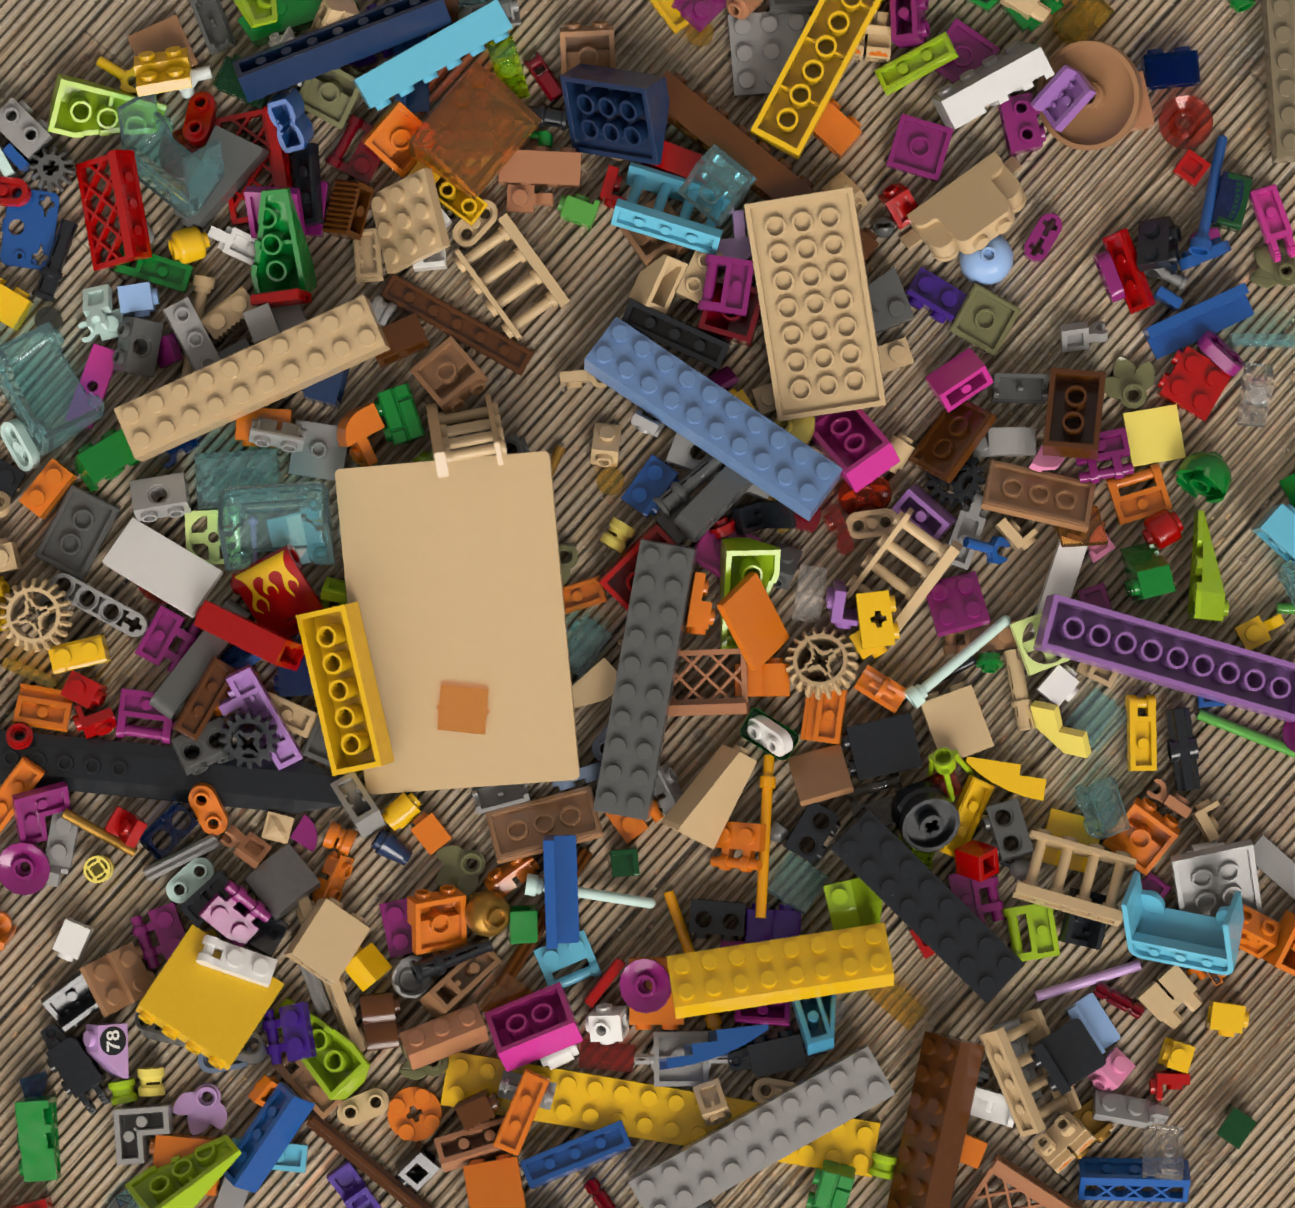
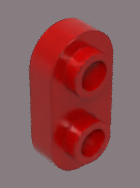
M205 91L197 92L190 98L183 125V135L194 146H201L208 142L216 118L217 102L210 93ZM201 101H205L202 107H198ZM200 126L198 131L192 132L194 127Z
M0 177V206L21 207L29 202L32 193L30 186L20 178ZM22 190L21 196L16 198V192Z

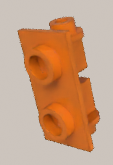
M334 850L331 855L328 854L321 871L329 875L328 880L318 877L321 887L311 893L313 895L312 900L317 902L318 899H329V897L340 901L342 888L346 879L352 873V865L355 859L344 856Z
M532 856L507 862L500 868H494L483 881L488 890L497 892L504 897L517 888V885L512 880L513 878L517 877L521 883H524L527 879V874H536V870L540 866Z

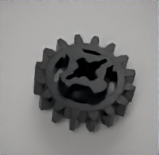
M971 455L965 463L967 466H963L958 472V481H952L950 484L926 472V478L931 480L926 483L928 490H932V498L939 497V503L942 506L949 501L951 508L955 507L956 502H960V505L965 507L966 499L974 502L973 494L982 493L978 485L985 484V479L981 476L985 472L983 467H978L980 461L977 457L971 460ZM945 490H949L954 494L947 493Z
M248 708L245 715L240 710H237L236 719L229 715L226 721L227 724H223L221 732L224 734H221L219 742L225 743L221 751L230 752L228 760L238 759L237 766L239 767L243 762H247L248 768L252 767L253 762H256L261 767L264 762L263 758L271 761L272 753H276L278 749L276 743L280 740V735L274 734L277 732L278 726H270L272 717L262 718L261 710L256 715H253L251 708ZM232 732L234 733V737L237 739L236 744H234L232 741ZM264 732L267 735V745L265 744V740L262 738Z

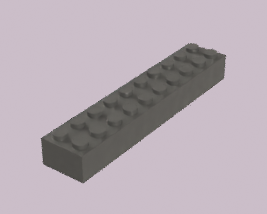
M650 539L640 540L595 796L594 811L646 821L651 816L698 548Z

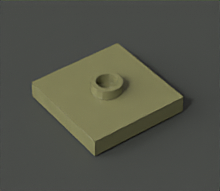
M973 282L947 330L995 357L1022 309Z

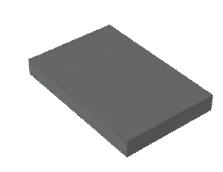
M71 484L34 556L84 581L121 509Z

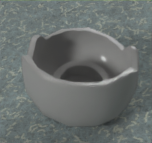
M410 955L405 957L392 970L391 980L393 988L404 998L415 999L424 995L433 982L431 976L424 979L423 983L417 984L413 977L409 962L412 960L417 962L424 959L421 956ZM432 966L425 967L422 970L428 969Z

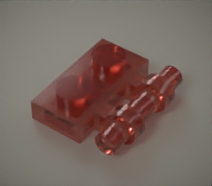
M838 504L825 510L826 515L823 517L828 531H834L839 540L836 544L838 553L846 555L853 550L854 542Z

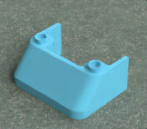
M1134 871L1121 903L1129 952L1141 959L1220 975L1231 974L1237 962L1244 922L1241 892L1235 891L1230 906L1220 907L1216 917L1165 908V902L1159 893L1152 890H1142L1140 872Z

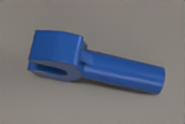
M992 536L990 542L965 537L963 540L965 548L986 553L987 562L1001 564L1007 561V558L999 556L997 553L999 546L1010 547L1009 542L1003 537Z

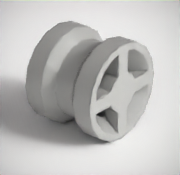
M377 295L371 304L381 327L388 325L397 309V305L385 302L380 295Z

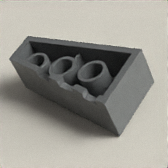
M895 266L869 284L876 334L914 319Z

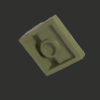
M344 65L337 70H331L313 79L304 81L299 93L303 98L305 110L342 130L355 104L359 102L361 97L353 80L365 74V71L356 65H350V67Z

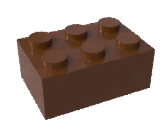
M1051 367L1043 455L1098 460L1106 372Z

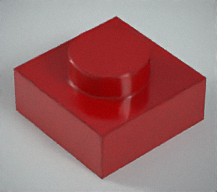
M1188 149L1172 172L1194 188L1211 164L1191 149Z

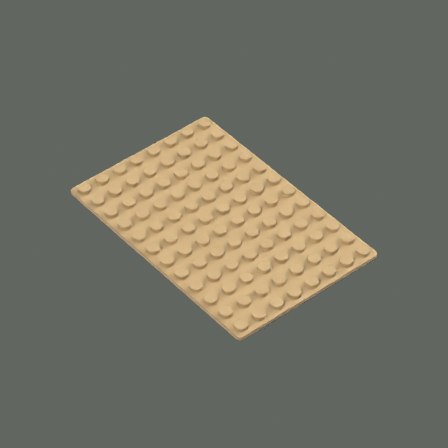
M538 451L502 455L504 465L499 466L496 455L452 462L453 465L448 466L449 476L438 478L435 461L336 470L335 482L347 604L357 601L359 603L395 762L364 770L365 789L368 794L576 780L580 777L551 456L549 452Z

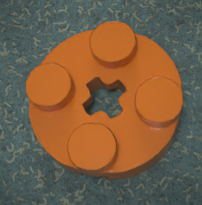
M408 1086L401 1089L389 1103L387 1117L391 1129L403 1140L421 1141L429 1138L434 1134L441 1122L442 1106L440 1105V1100L433 1092L420 1086ZM411 1106H415L416 1110H422L423 1114L419 1115L420 1120L415 1121L413 1118H408L407 1114L411 1112Z

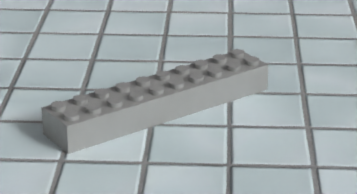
M864 1044L628 1178V1183L642 1208H696L895 1095L868 1045Z

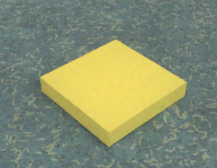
M1177 404L1122 414L1131 453L1129 456L1130 463L1133 464V467L1186 458Z

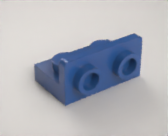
M652 454L621 499L645 517H648L650 513L655 516L660 509L652 499L655 496L660 497L671 487L670 484L672 482H679L680 480L676 478L679 473Z

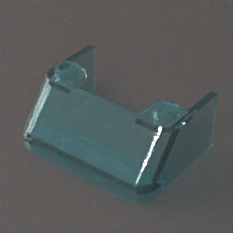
M156 94L137 96L117 107L122 149L134 150L139 181L185 218L190 219L197 215L224 176L225 167L222 161L221 142L217 139L194 153L188 151L173 139V124L167 116H163L158 112Z

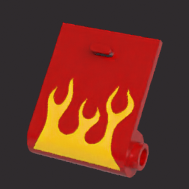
M290 544L279 548L232 574V580L230 581L232 590L236 595L242 597L256 621L284 636L291 637L299 633L296 615L325 609L302 573L300 557Z

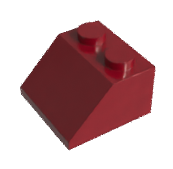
M716 276L712 302L721 303L724 278ZM751 287L746 316L703 310L698 329L725 340L751 347L761 315L757 288Z

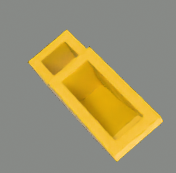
M964 757V761L969 767L998 787L1023 797L1044 801L1047 779L1021 776V764Z

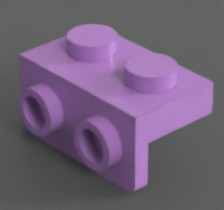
M1064 65L1030 104L1034 109L1041 111L1054 130L1062 132L1097 92L1082 71Z
M833 579V586L827 587L825 598L826 608L829 609L830 622L835 623V627L842 629H851V626H858L859 620L856 610L844 608L847 593L845 582Z

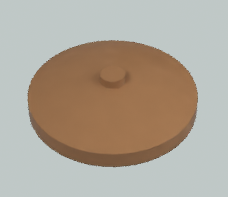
M1087 40L1075 42L1061 48L1048 60L1055 74L1064 65L1082 71L1097 92L1062 132L1054 130L1045 115L1040 111L1043 124L1054 138L1071 148L1091 151L1116 144L1132 130L1141 112L1143 88L1138 70L1123 51L1106 42ZM1044 75L1039 77L1036 96L1055 75L1048 79Z

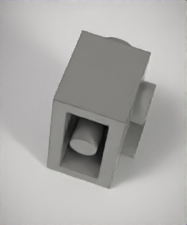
M11 98L0 109V132L33 162L35 160L33 156L35 154L40 155L42 148H47L55 139L47 131L48 124L42 118L37 122L30 115L33 110L23 100L18 103L14 98Z

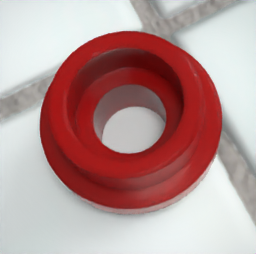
M722 516L709 531L715 535L716 539L733 533L736 530L734 527L736 522L734 518L728 519L727 516Z
M15 723L7 729L6 741L13 749H25L33 741V731L25 723ZM18 734L25 735L24 739L20 741L16 740L15 736Z

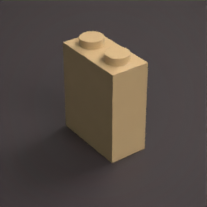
M963 681L949 686L950 692L939 695L938 691L928 694V697L925 698L926 702L920 706L935 750L943 747L949 748L952 751L958 750L959 756L963 758L994 746L972 684L965 686Z
M329 897V899H318L284 953L285 956L326 984L337 983L370 930L369 927L364 925L365 920L361 916L353 912L351 914L347 913L342 909L343 904L332 897Z

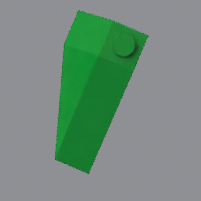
M290 189L263 190L261 192L258 215V236L254 249H256L255 259L251 269L254 292L258 294L295 288L311 292L317 287L313 260Z

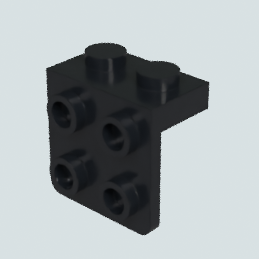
M1074 1018L1032 1044V1049L1034 1050V1053L1031 1054L1032 1059L1039 1069L1044 1066L1049 1074L1045 1078L1053 1092L1059 1090L1062 1096L1071 1091L1072 1085L1106 1064L1105 1057L1079 1018Z

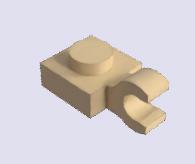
M585 370L560 372L561 385H566V389L583 388L582 383L588 382L598 389L607 387L606 384L597 382L596 378Z

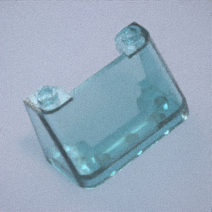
M50 322L0 345V390L18 419L25 426L38 452L42 456L54 451L103 416L105 410L104 403L99 395L94 396L91 392L87 394L62 354L61 344L64 343L63 336L57 328L53 329Z
M310 481L232 486L225 488L219 494L218 534L226 571L241 570L249 567L253 561V552L275 551L287 544L292 545L294 549H307L308 558L314 564H335L330 498L328 488L324 483Z

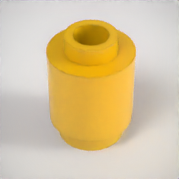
M403 792L384 808L385 812L382 814V817L394 831H397L399 828L403 829L422 812L419 809L422 803L412 792L409 795Z

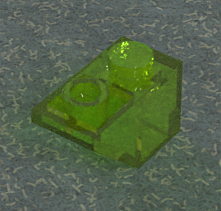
M512 35L496 44L494 41L487 42V48L503 102H512L529 97V90Z

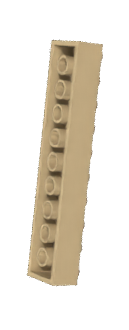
M363 295L116 407L114 411L134 458L143 462L384 353L391 348L370 300Z

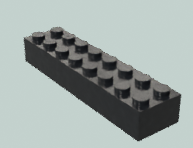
M865 808L828 846L984 1002L988 1003L1025 965L868 808Z

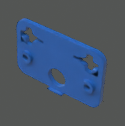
M31 189V198L27 204L21 207L7 206L6 216L3 218L2 225L3 239L0 259L7 266L40 270L46 266L47 261H42V265H37V260L32 259L33 254H38L41 244H43V254L48 256V258L50 256L56 236L60 198L54 192L49 193L48 191ZM22 190L16 192V198L21 196ZM46 196H50V201L55 202V205L49 208L47 216L44 217V207L40 206L39 203L44 201ZM13 220H21L24 223V231L19 235H14L9 230V225ZM22 254V258L19 259L17 255Z

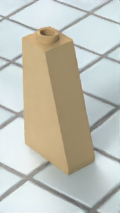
M722 744L666 814L661 823L714 850L757 763L756 760L748 756L750 751L736 744L733 748Z

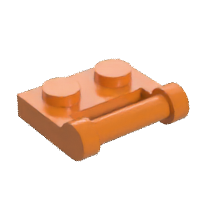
M1158 463L1149 465L1148 469L1125 475L1121 479H1115L1114 477L1105 479L1119 526L1149 517L1162 509H1167L1168 511L1173 509ZM1153 478L1154 487L1120 497L1118 489Z

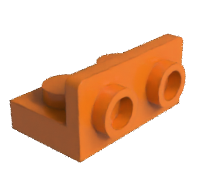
M1242 903L1244 922L1239 949L1260 959L1277 946L1281 924Z

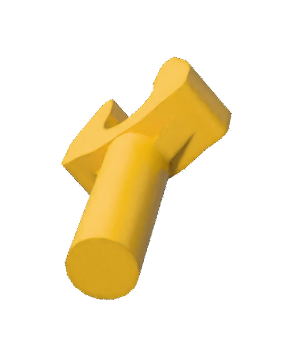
M100 56L96 65L120 80L121 91L137 94V90L129 85V80L133 77L136 78L134 66L130 70H124L103 56Z

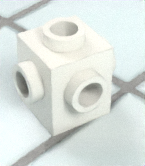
M611 1003L596 1005L585 1021L586 1031L590 1032L591 1042L609 1045L616 1041H623L629 1033L627 1007L612 1006Z

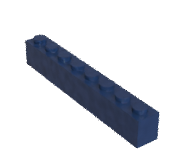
M392 0L232 63L249 103L277 91L288 89L300 82L313 79L331 70H337L357 60H363L375 53L389 50L396 45L414 40L432 31L440 30L445 26L451 25L452 21L444 0Z

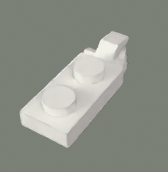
M211 226L207 236L220 242L217 247L218 249L252 266L255 259L256 249H254L257 238H251L250 234L235 227L227 226L226 230L223 231Z

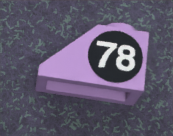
M128 1023L86 1024V1031L83 1035L86 1052L111 1077L129 1078Z

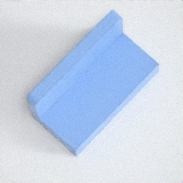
M1093 993L1087 994L1064 1009L1071 1020L1079 1018L1102 1054L1106 1052L1104 1049L1120 1040L1121 1036Z

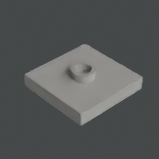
M296 420L297 425H302L301 428L307 430L303 451L291 453L288 474L335 481L336 470L345 468L348 447H339L338 426Z

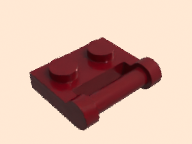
M351 114L347 120L349 124L332 156L328 155L325 162L369 186L382 162L362 142L374 126ZM360 129L365 134L349 163L346 164L341 160L357 130Z

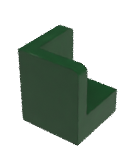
M637 848L610 850L613 877L640 876Z
M1230 1104L1225 1111L1227 1117L1216 1134L1237 1149H1240L1257 1122Z

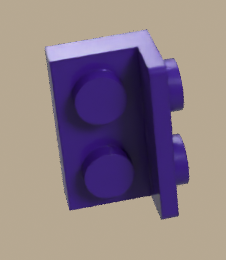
M923 267L920 268L905 292L911 306L918 310L922 307L931 312L930 317L941 324H944L945 321L949 324L951 323L967 295Z

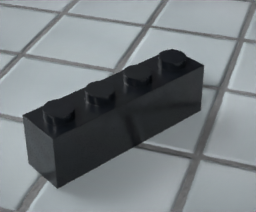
M630 299L621 319L644 336L717 369L721 368L732 344L667 313L665 314L647 307L634 299Z

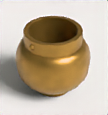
M490 890L474 892L466 899L465 920L469 928L477 935L485 937L496 936L508 926L511 908L507 899L497 892Z

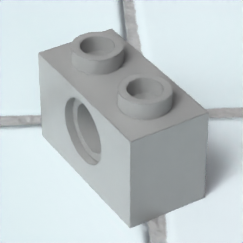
M184 472L130 481L132 507L138 522H153L163 517L178 518L186 513H192L189 487ZM159 497H166L162 502H155Z

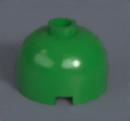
M1213 451L1195 452L1189 455L1180 464L1175 474H1178L1176 478L1177 484L1186 493L1194 498H1197L1198 494L1207 497L1205 502L1208 503L1223 501L1232 480L1229 466L1220 454Z

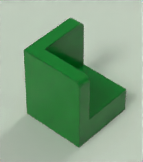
M510 906V921L507 926V938L510 944L536 943L538 941V925L535 906Z

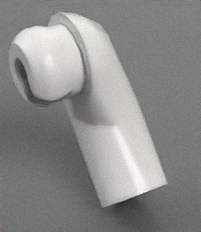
M210 65L192 69V87L178 90L183 98L188 99L195 94L194 87L197 82L213 78Z

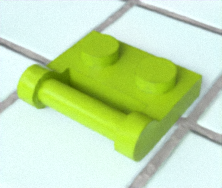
M1033 903L1002 909L1003 917L1007 918L1012 952L1022 961L1060 955L1052 908ZM1025 914L1031 948V951L1023 952L1017 918V915Z

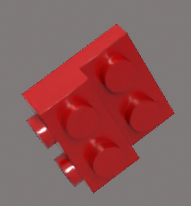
M1186 346L1183 351L1178 349L1170 363L1174 364L1169 374L1165 372L1159 380L1157 386L1161 389L1157 395L1172 404H1177L1179 408L1205 422L1231 376L1225 373L1218 365L1211 362V359Z

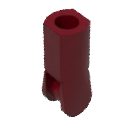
M535 52L533 58L528 61L525 59L523 63L551 102L563 94L562 86L541 55ZM542 65L545 71L537 76L534 69Z

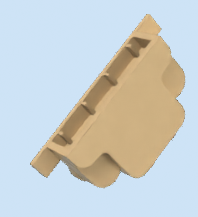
M994 151L910 212L907 217L912 229L899 238L908 250H911L923 241L929 247L933 257L941 262L953 260L959 252L973 254L977 250H982L992 239L1009 230L1015 221L1014 213L1019 212L1026 204L1025 192L1021 188L1018 179L1014 176L1015 173L1023 168L1014 156L1002 162L1001 158Z

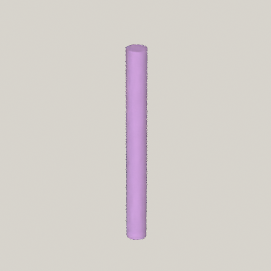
M1135 960L1034 991L1037 1002L1140 971L1142 970L1139 960Z

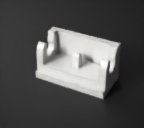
M976 1085L970 1115L1013 1128L1014 1119L1003 1093Z

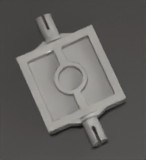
M708 1030L653 1031L654 1045L651 1053H635V1059H640L635 1060V1065L651 1064L654 1072V1087L696 1086L709 1081L711 1064H728V1053L697 1064L660 1070L659 1059L685 1056L683 1045L708 1042Z

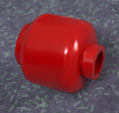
M1162 509L1144 520L1145 530L1141 531V534L1148 545L1154 544L1156 548L1163 549L1181 539V531L1184 530V527L1174 511L1170 513L1167 509Z

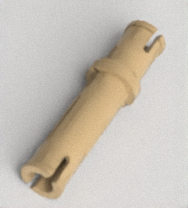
M1018 648L1003 651L1013 702H1011V708H1014L1018 732L1035 729L1030 707L1033 702L1032 699H1029L1020 652Z

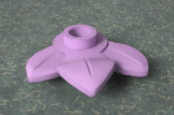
M212 1083L201 1084L195 1092L183 1093L173 1106L174 1114L188 1115V1127L194 1136L204 1132L210 1124L218 1129H223L227 1121V1110L220 1102L221 1092ZM204 1092L212 1094L213 1098L211 1101L204 1100Z

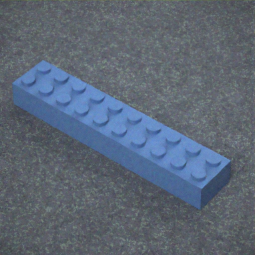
M618 317L613 320L585 357L584 370L749 480L807 521H810L840 479L843 470L841 467Z

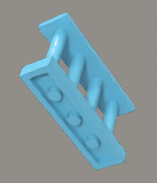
M631 162L625 184L632 187L627 201L617 199L611 225L702 253L716 255L723 230L716 228L720 213L729 215L735 193ZM642 189L658 194L653 209L637 204ZM668 197L684 202L679 217L663 212ZM694 205L710 210L705 225L689 220Z

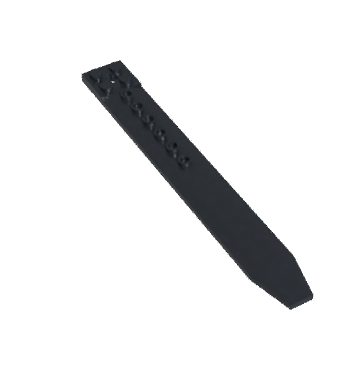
M0 729V784H3L21 758L25 756L46 771L34 788L64 781L68 791L189 803L188 796L191 788L197 783L204 782L215 788L225 807L299 813L342 806L330 784L344 775L332 776L331 770L304 760H299L278 770L272 759L267 761L263 758L264 762L261 767L256 762H253L252 767L248 768L247 762H243L240 767L237 766L238 759L234 758L221 764L218 762L213 763L201 774L193 775L192 773L186 776L173 746L33 733V741L30 746L22 750H16L11 748L6 741L7 730ZM18 734L15 736V739L18 741L23 740L25 735ZM190 750L186 753L185 757L195 759L199 756L200 752ZM204 796L197 797L200 802L207 801Z

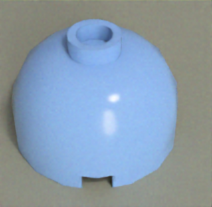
M998 235L985 248L977 250L973 254L959 252L961 271L970 282L981 286L1001 282L1009 274L1013 265V252L1010 244L1003 236Z

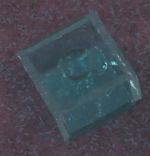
M714 144L696 163L677 193L720 227L737 209L757 178Z

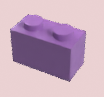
M917 484L910 487L892 508L898 514L900 511L906 513L911 507L914 512L909 520L936 540H939L957 520Z

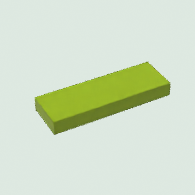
M945 31L874 71L884 93L888 96L959 56L948 33Z

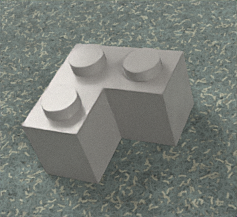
M266 303L243 313L254 344L307 321L301 305L271 308Z
M172 1103L121 1106L113 1110L117 1165L145 1163L149 1159L147 1135L170 1134L174 1130Z

